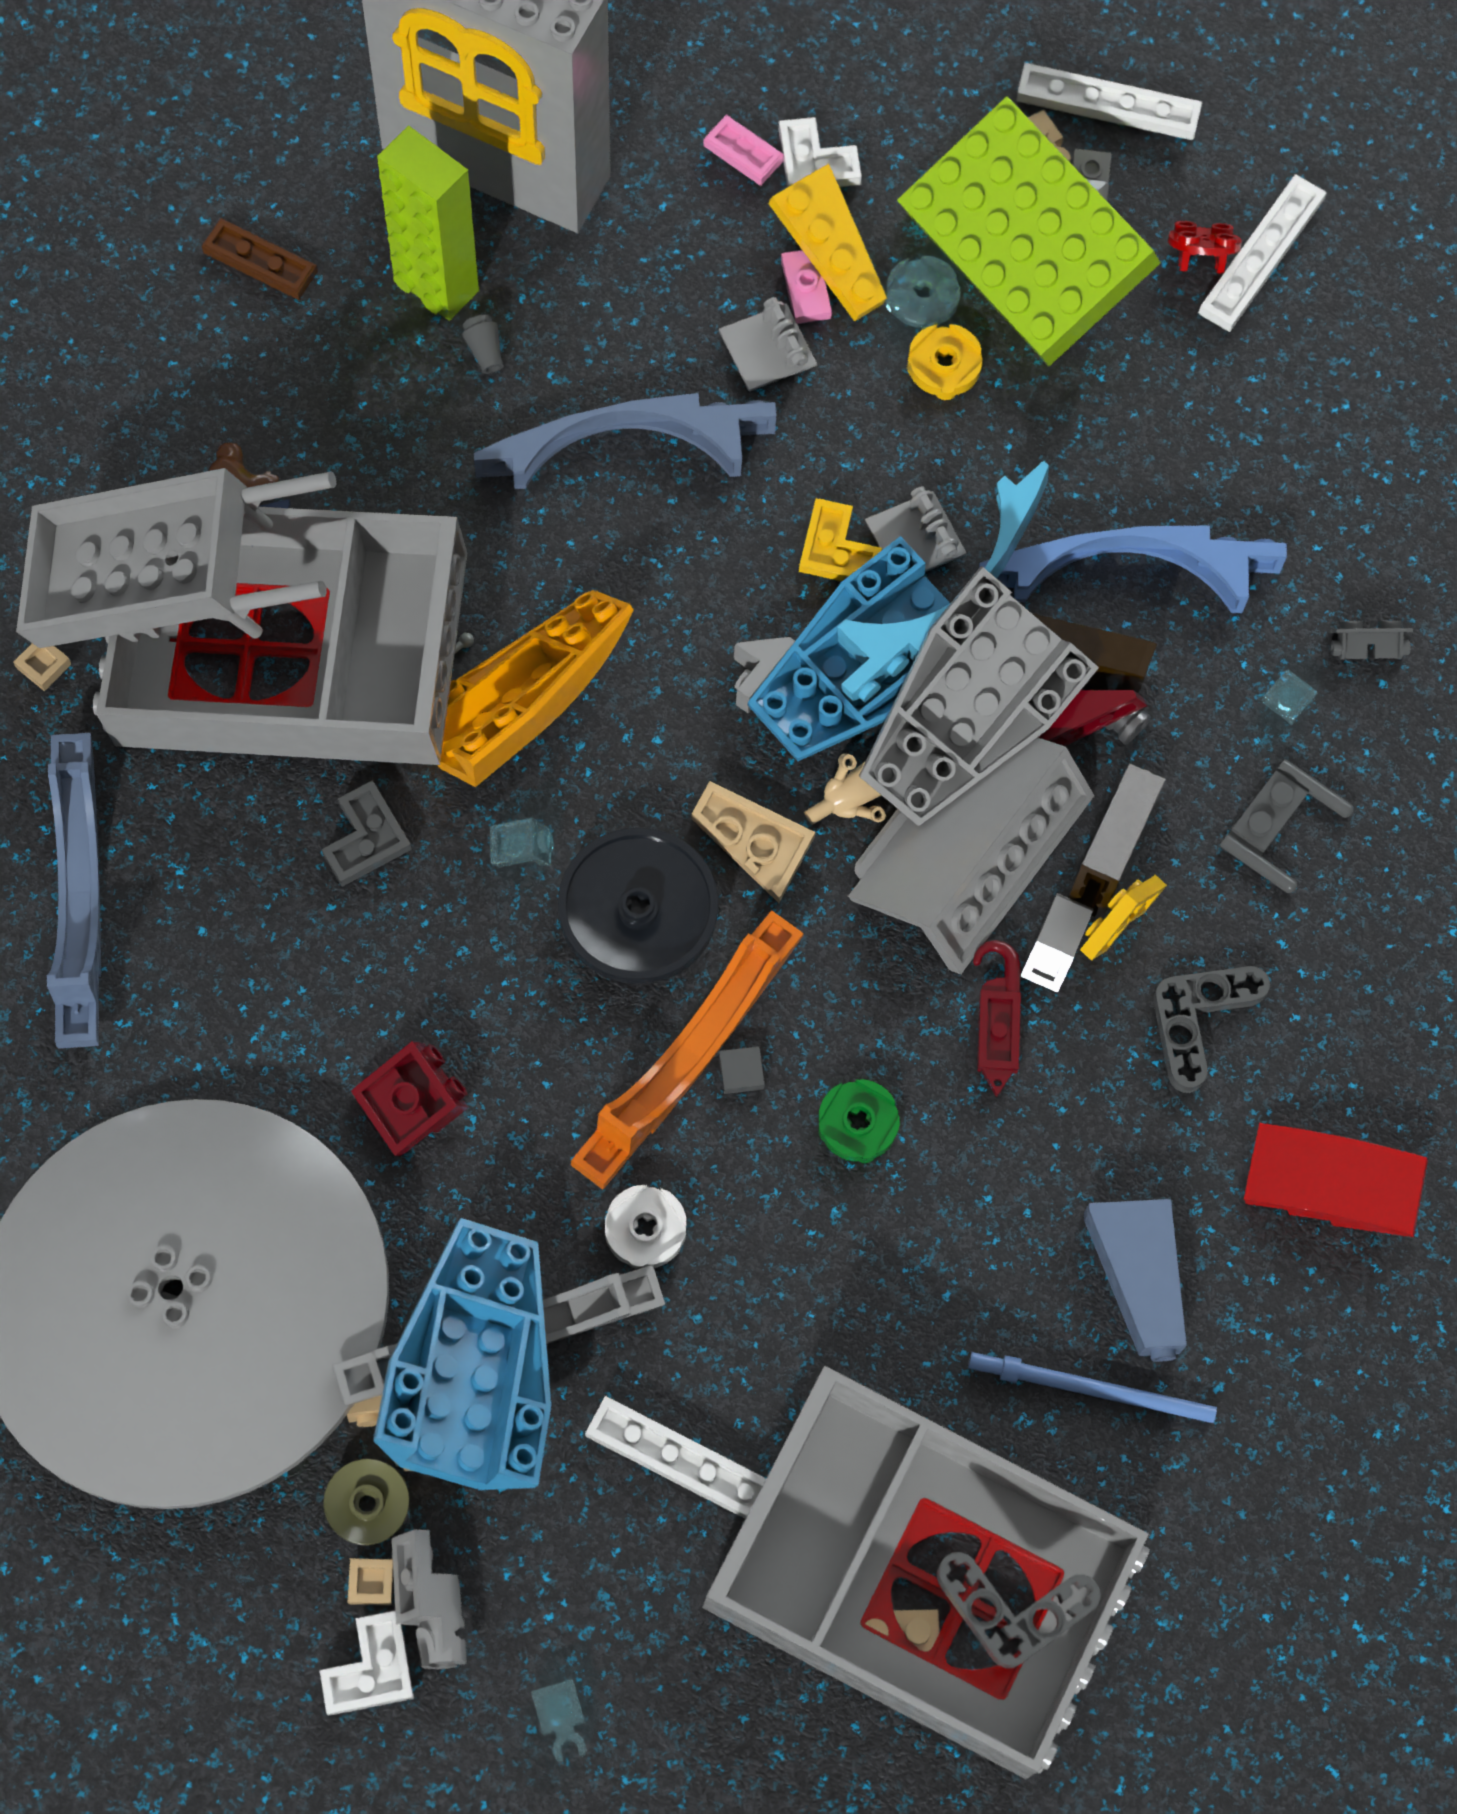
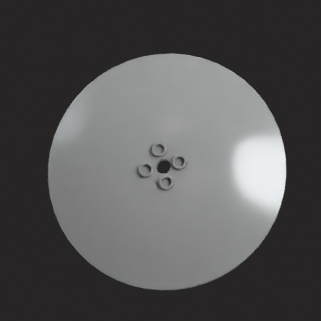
M192 1099L144 1106L117 1115L92 1127L51 1156L25 1183L12 1200L0 1221V1417L20 1445L43 1467L66 1483L90 1495L114 1503L154 1509L191 1508L222 1502L249 1493L275 1480L302 1462L330 1436L354 1405H344L332 1365L380 1349L387 1322L389 1270L385 1245L378 1221L369 1201L351 1172L323 1143L296 1124L265 1110L222 1100ZM169 1281H182L183 1290L177 1298L173 1300L163 1298V1288Z

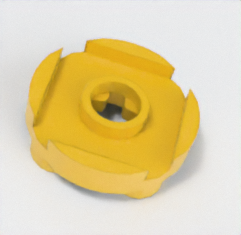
M952 324L949 325V328H937V325H932L924 328L914 337L910 345L907 370L913 381L922 390L936 395L941 400H950L956 395L966 392L977 382L982 367L981 346L977 338L970 331ZM940 355L944 358L948 355L952 356V365H940L937 356Z

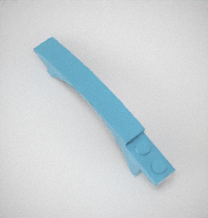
M1044 461L1017 485L1006 476L997 482L998 495L996 496L1000 515V531L993 554L985 567L996 579L1006 567L1036 512L1046 488L1049 465ZM950 603L926 616L898 623L873 624L845 619L837 627L838 642L862 665L841 684L844 697L854 707L861 701H870L881 688L880 684L888 676L895 677L900 674L909 663L908 658H911L913 661L915 660L929 629Z

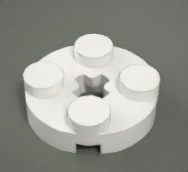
M637 1185L628 1188L617 1195L610 1204L605 1218L606 1242L612 1253L620 1261L628 1264L633 1269L637 1270L653 1265L654 1268L660 1267L671 1261L679 1253L685 1242L686 1215L678 1199L664 1189L649 1188L647 1185ZM643 1217L647 1222L651 1220L656 1222L657 1225L653 1227V1235L647 1237L645 1234L638 1235L635 1232L638 1228L637 1220Z

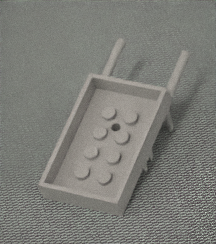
M226 468L34 505L31 511L16 632L38 648L112 635H120L132 642L140 641V633L147 634L153 639L159 638L161 630L158 627L214 618L230 621L246 634L256 639L261 636L263 629L248 616L250 610L325 597L327 590L323 581H316L235 596L243 516L262 531L267 532L272 528L273 522L258 508L261 501L334 488L336 486L335 474L330 471L247 487Z

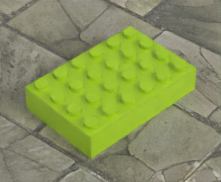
M1008 96L897 199L906 213L1048 366L1056 361L1160 264L1154 250Z

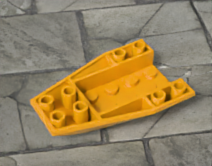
M595 590L580 595L572 604L457 680H452L441 762L438 767L474 787L489 777L545 730L584 690L620 639L633 613L632 606L627 602Z

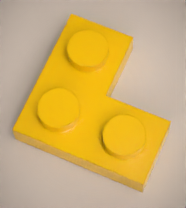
M816 498L801 556L799 572L843 581L882 551V548L846 540L853 506Z
M1154 875L1143 883L1139 879L1136 880L1127 891L1124 888L1120 890L1108 904V907L1112 910L1105 919L1099 917L1088 928L1085 935L1089 939L1080 950L1090 960L1106 952L1127 925L1147 911L1167 885Z

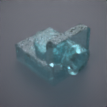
M531 817L490 826L491 864L500 868L535 861L541 866L551 865L554 839L550 829Z

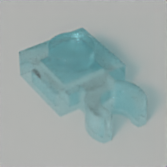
M573 1679L531 1691L543 1736L556 1733L557 1738L553 1744V1754L558 1763L564 1762L561 1748L567 1742L575 1743L580 1757L585 1756V1742L579 1734L574 1733L573 1729L574 1726L585 1723Z

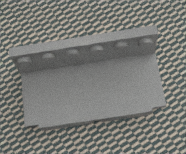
M1036 738L920 826L916 825L897 809L856 862L855 874L860 881L848 897L853 902L920 927L948 969L962 974L974 958V953L978 947L986 942L1093 799L1094 794L1065 746Z

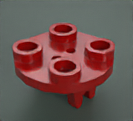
M1190 221L1175 222L1174 230L1170 231L1168 235L1170 246L1180 250L1178 260L1180 271H1188L1190 255L1200 254L1216 257V273L1221 274L1225 272L1227 255L1240 251L1242 239L1233 234L1234 227L1229 224L1215 223L1211 225V228L1197 227L1196 223Z

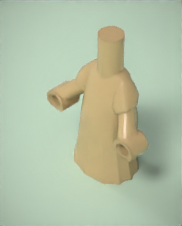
M846 753L839 757L838 770L834 778H831L826 784L824 800L804 811L811 825L831 813L844 818L859 816L875 822H882L886 817L882 807L874 805L868 808L863 806V804L882 795L859 777L865 762L856 767V759L853 755ZM849 758L850 763L846 765L845 762ZM879 811V815L875 817V812Z

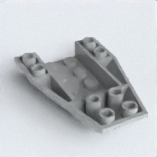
M982 566L929 629L859 774L861 779L918 826L1048 730L1099 668L1073 644L1059 638L1010 595L1012 592Z

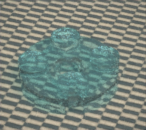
M921 256L920 260H912L910 262L909 258L901 261L892 269L887 280V309L897 319L909 326L922 330L932 325H937L938 327L939 324L946 322L952 317L959 304L960 287L956 280L957 275L954 269L943 260L932 256ZM924 286L930 288V296L924 298L917 296L916 291H914L915 288L921 290Z

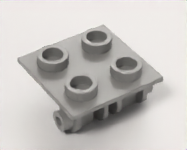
M775 297L764 302L765 309L762 313L719 328V332L748 391L817 366V362L787 303L784 304Z
M923 486L911 492L912 499L865 519L877 545L882 550L901 536L926 563L925 572L967 555L934 491H926Z

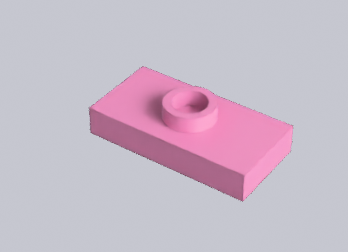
M725 115L704 138V147L760 186L784 160L783 153L728 115Z
M803 250L782 253L781 262L792 314L796 323L831 319L832 311L825 280Z

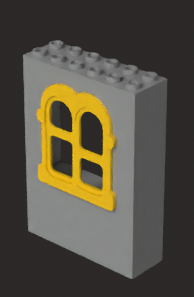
M362 0L382 149H385L409 125L468 169L470 187L575 233H579L610 178L608 0ZM429 29L445 36L453 43L459 54L419 38L417 35L418 31ZM478 54L496 57L512 69L517 79L475 62V57Z

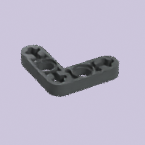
M1246 966L1173 976L1159 983L1153 995V1003L1168 1077L1171 1085L1176 1090L1183 1093L1197 1091L1207 1076V1063L1196 1014L1250 1007L1259 1004L1264 1000L1270 988L1268 975L1262 969L1255 966ZM1246 978H1250L1252 984H1259L1254 994H1250L1248 988H1241L1235 990L1234 998H1230L1231 988L1242 986ZM1207 982L1217 984L1222 990V997L1216 1001L1205 999L1201 993V986ZM1168 989H1173L1175 995L1182 996L1176 1005L1178 1015L1166 1019V1016H1171L1173 1006L1170 999H1163ZM1182 1025L1190 1031L1191 1040L1186 1044H1177L1171 1039L1169 1030L1173 1026ZM1193 1050L1194 1053H1190L1187 1058L1190 1070H1197L1198 1073L1195 1074L1192 1081H1188L1186 1075H1179V1072H1181L1184 1066L1183 1054Z
M962 1552L951 1553L941 1561L937 1569V1580L940 1587L992 1660L1004 1668H1014L1026 1661L1090 1614L1098 1606L1101 1598L1098 1584L1091 1577L1074 1575L1014 1617L977 1563L969 1555ZM950 1563H953L956 1567L962 1565L967 1567L968 1571L964 1575V1579L970 1588L976 1581L982 1587V1589L972 1592L965 1602L958 1596L966 1591L959 1580H954L951 1583L947 1578L951 1571L948 1565ZM1075 1585L1077 1589L1086 1587L1090 1593L1085 1598L1088 1606L1085 1607L1081 1602L1073 1605L1066 1611L1067 1614L1072 1616V1619L1067 1621L1062 1608L1052 1598L1057 1596L1061 1604L1072 1596L1073 1590L1070 1586ZM986 1598L994 1604L995 1616L991 1621L980 1622L974 1618L971 1606L975 1599ZM1047 1609L1055 1615L1057 1625L1053 1632L1044 1634L1034 1627L1033 1615L1037 1610ZM1002 1618L1008 1623L1007 1626L1001 1629L1002 1633L1008 1640L1016 1637L1020 1642V1645L1016 1648V1652L1019 1655L1017 1658H1014L1010 1653L1005 1656L1000 1653L999 1649L1002 1647L1003 1641L997 1633L989 1639L984 1632L994 1628Z

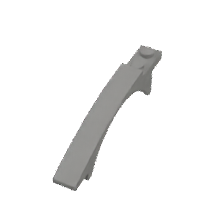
M653 1265L619 1275V1273L611 1274L570 1291L544 1299L546 1344L664 1306L665 1301ZM397 1344L376 1349L374 1352L332 1365L345 1406L382 1395L388 1363Z

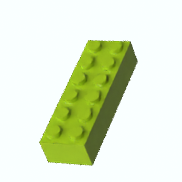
M408 125L377 156L393 279L404 292H412L418 296L433 314L440 313L450 321L479 292L468 169Z

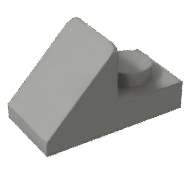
M790 637L735 644L734 659L747 668L735 684V689H737L736 705L747 713L751 711L747 705L748 701L794 644L795 640Z

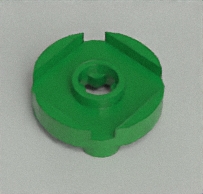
M865 1079L855 1080V1082H848L844 1085L841 1083L833 1087L824 1097L818 1115L819 1136L828 1149L843 1159L862 1163H869L876 1157L884 1154L894 1143L900 1125L898 1110L889 1091L880 1084ZM862 1111L867 1114L865 1121L870 1125L867 1128L860 1127L858 1130L852 1128V1122L847 1117L850 1114L857 1116Z

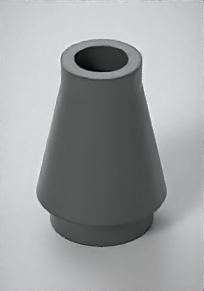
M487 314L478 315L463 323L464 332L462 336L479 363L482 373L490 374L501 370L504 365L501 359L497 322H493L492 317Z

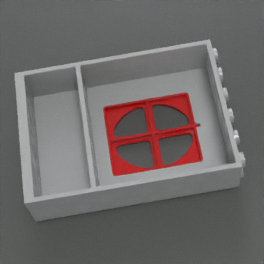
M258 507L272 520L273 526L269 531L264 532L243 516L235 596L323 581L327 590L325 597L289 603L302 612L314 629V638L311 642L304 644L261 641L259 637L254 639L245 632L242 638L237 640L194 638L189 635V632L195 621L158 627L161 630L160 637L154 639L144 633H140V641L132 642L120 635L105 637L108 647L106 656H102L99 663V675L102 682L100 692H95L93 712L94 715L98 716L104 732H107L114 746L440 765L467 561V550L458 518L449 516ZM263 608L252 609L248 613V616L258 625L261 624ZM192 652L238 655L240 663L234 695L231 698L223 699L202 689L194 682L185 668L186 656ZM258 657L305 658L310 661L305 675L288 690L267 699L252 700L250 698L254 663Z
M824 1366L706 1596L703 1608L1027 1779L1037 1772L1041 1773L1043 1769L1047 1770L1056 1754L1058 1745L1052 1743L1055 1734H1059L1062 1728L1066 1730L1075 1713L1077 1706L1071 1703L1074 1694H1078L1080 1689L1084 1690L1091 1679L1095 1666L1089 1663L1092 1655L1097 1654L1099 1649H1104L1114 1627L1108 1624L1111 1616L1114 1617L1117 1610H1122L1130 1595L1132 1587L1126 1585L1129 1577H1133L1136 1571L1139 1572L1149 1554L1150 1549L1144 1546L1149 1534ZM937 1534H970L979 1538L981 1542V1547L974 1561L985 1574L995 1552L1005 1551L1018 1563L1027 1576L1035 1602L1074 1575L1091 1577L1098 1584L1101 1598L1098 1606L1090 1614L1014 1668H1004L999 1665L974 1670L956 1668L946 1662L945 1656L963 1618L940 1587L937 1578L910 1564L907 1560V1554L913 1545ZM897 1578H904L946 1600L950 1605V1611L933 1647L929 1651H922L906 1638L896 1619L891 1600V1588L894 1580ZM964 1580L962 1585L966 1591L958 1596L965 1602L972 1592L978 1589L980 1584L976 1581L970 1588ZM1075 1585L1070 1586L1073 1594L1061 1604L1057 1596L1052 1598L1062 1608L1067 1621H1070L1072 1616L1067 1614L1066 1611L1073 1605L1081 1602L1085 1607L1088 1606L1085 1598L1090 1593L1086 1587L1077 1589ZM979 1599L973 1601L971 1612L974 1616L986 1622L994 1618V1607ZM1039 1609L1034 1614L1033 1625L1041 1633H1051L1057 1625L1056 1617L1050 1610ZM1002 1618L995 1627L1002 1629L1008 1623ZM871 1619L882 1620L888 1627V1636L865 1623Z

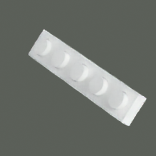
M1029 63L1024 65L1016 98L1018 102L1190 140L1194 138L1202 104L1201 101Z
M1295 174L1202 303L1198 314L1230 332L1322 204L1327 192Z
M606 1396L585 1433V1436L745 1519L766 1481V1478Z

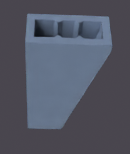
M1171 1199L1089 1203L1084 1212V1221L1138 1355H1151V1361L1156 1362L1176 1359V1354H1180L1187 1344Z

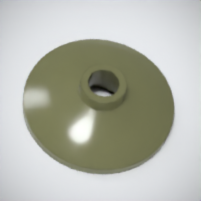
M374 1459L356 1460L343 1466L333 1475L324 1494V1512L331 1528L344 1540L358 1545L377 1544L393 1536L404 1523L409 1510V1493L402 1476L392 1466ZM366 1497H371L376 1501L374 1509L369 1512L360 1509V1503Z

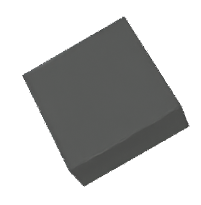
M759 1046L719 1051L724 1094L764 1089L765 1084Z

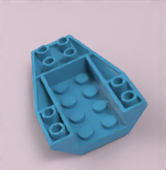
M901 536L840 583L747 703L748 707L797 761L803 760L885 722L914 663L911 658H908L909 663L900 674L895 677L888 676L880 684V690L870 701H861L854 707L842 694L841 684L862 664L838 642L837 627L845 619L873 624L909 621L931 614L950 603L925 577L926 563Z
M460 1218L389 1360L373 1441L399 1467L478 1490L536 1488L539 1484L551 1411L538 1242Z

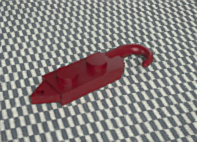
M992 940L979 946L973 958V964L976 966L980 965L982 957L989 952L1000 953L1005 960L1004 978H995L987 981L982 985L979 994L977 1071L983 1073L994 1095L998 1096L1012 1074H1017L1019 1070L1021 963L1019 955L1013 946L1004 941ZM997 1081V1082H999L1001 1085H1000V1086H996V1085L994 1084V1082Z

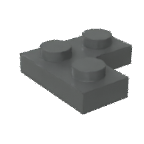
M373 780L338 798L339 805L355 832L323 848L322 853L342 887L412 850L409 840Z

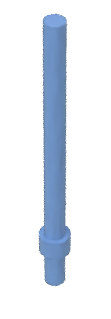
M971 1352L969 1369L1000 1375V1380L1017 1383V1380H1023L1209 1423H1214L1217 1412V1407L1032 1366L1021 1363L1022 1359L1007 1355L1004 1356V1359Z

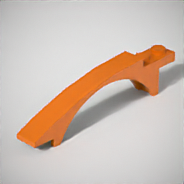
M772 910L751 935L748 933L706 1000L671 1046L628 1091L613 1102L606 1104L598 1113L597 1130L571 1160L572 1167L604 1190L650 1132L653 1134L697 1080L802 939L804 933Z

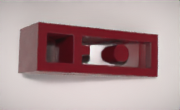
M1080 690L1051 727L1037 738L1066 746L1146 707L1147 704L1145 699L1134 690Z

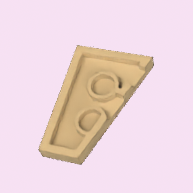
M709 781L692 812V820L780 903L815 838V832Z

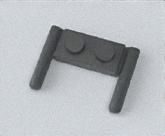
M1284 759L1230 833L1224 838L1220 847L1286 893H1292L1297 888V881L1263 858L1262 855L1308 794L1344 818L1352 815L1354 806L1293 763Z

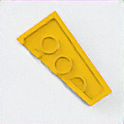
M829 163L771 197L768 203L854 321L885 302L887 299Z

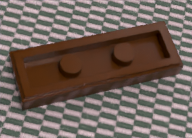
M220 218L202 245L203 253L300 300L318 272L316 264Z

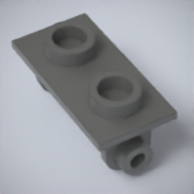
M1340 621V629H1328V633H1337V641L1331 642V655L1338 656L1339 660L1367 659L1368 644H1373V659H1402L1403 655L1410 654V641L1404 640V633L1413 632V628H1401V621H1378V628L1363 629V621Z

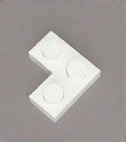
M815 118L779 121V135L782 153L784 154L783 162L787 187L828 163L839 187L861 185V171L856 145L820 149Z
M395 1611L356 1619L363 1662L320 1670L328 1716L414 1699L402 1625L396 1624Z

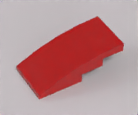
M1259 1123L1244 1201L1248 1205L1284 1209L1288 1211L1289 1215L1329 1220L1333 1226L1414 1237L1428 1159L1424 1156L1351 1138Z

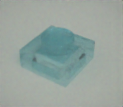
M1287 669L1264 695L1261 702L1292 725L1314 701L1318 692Z

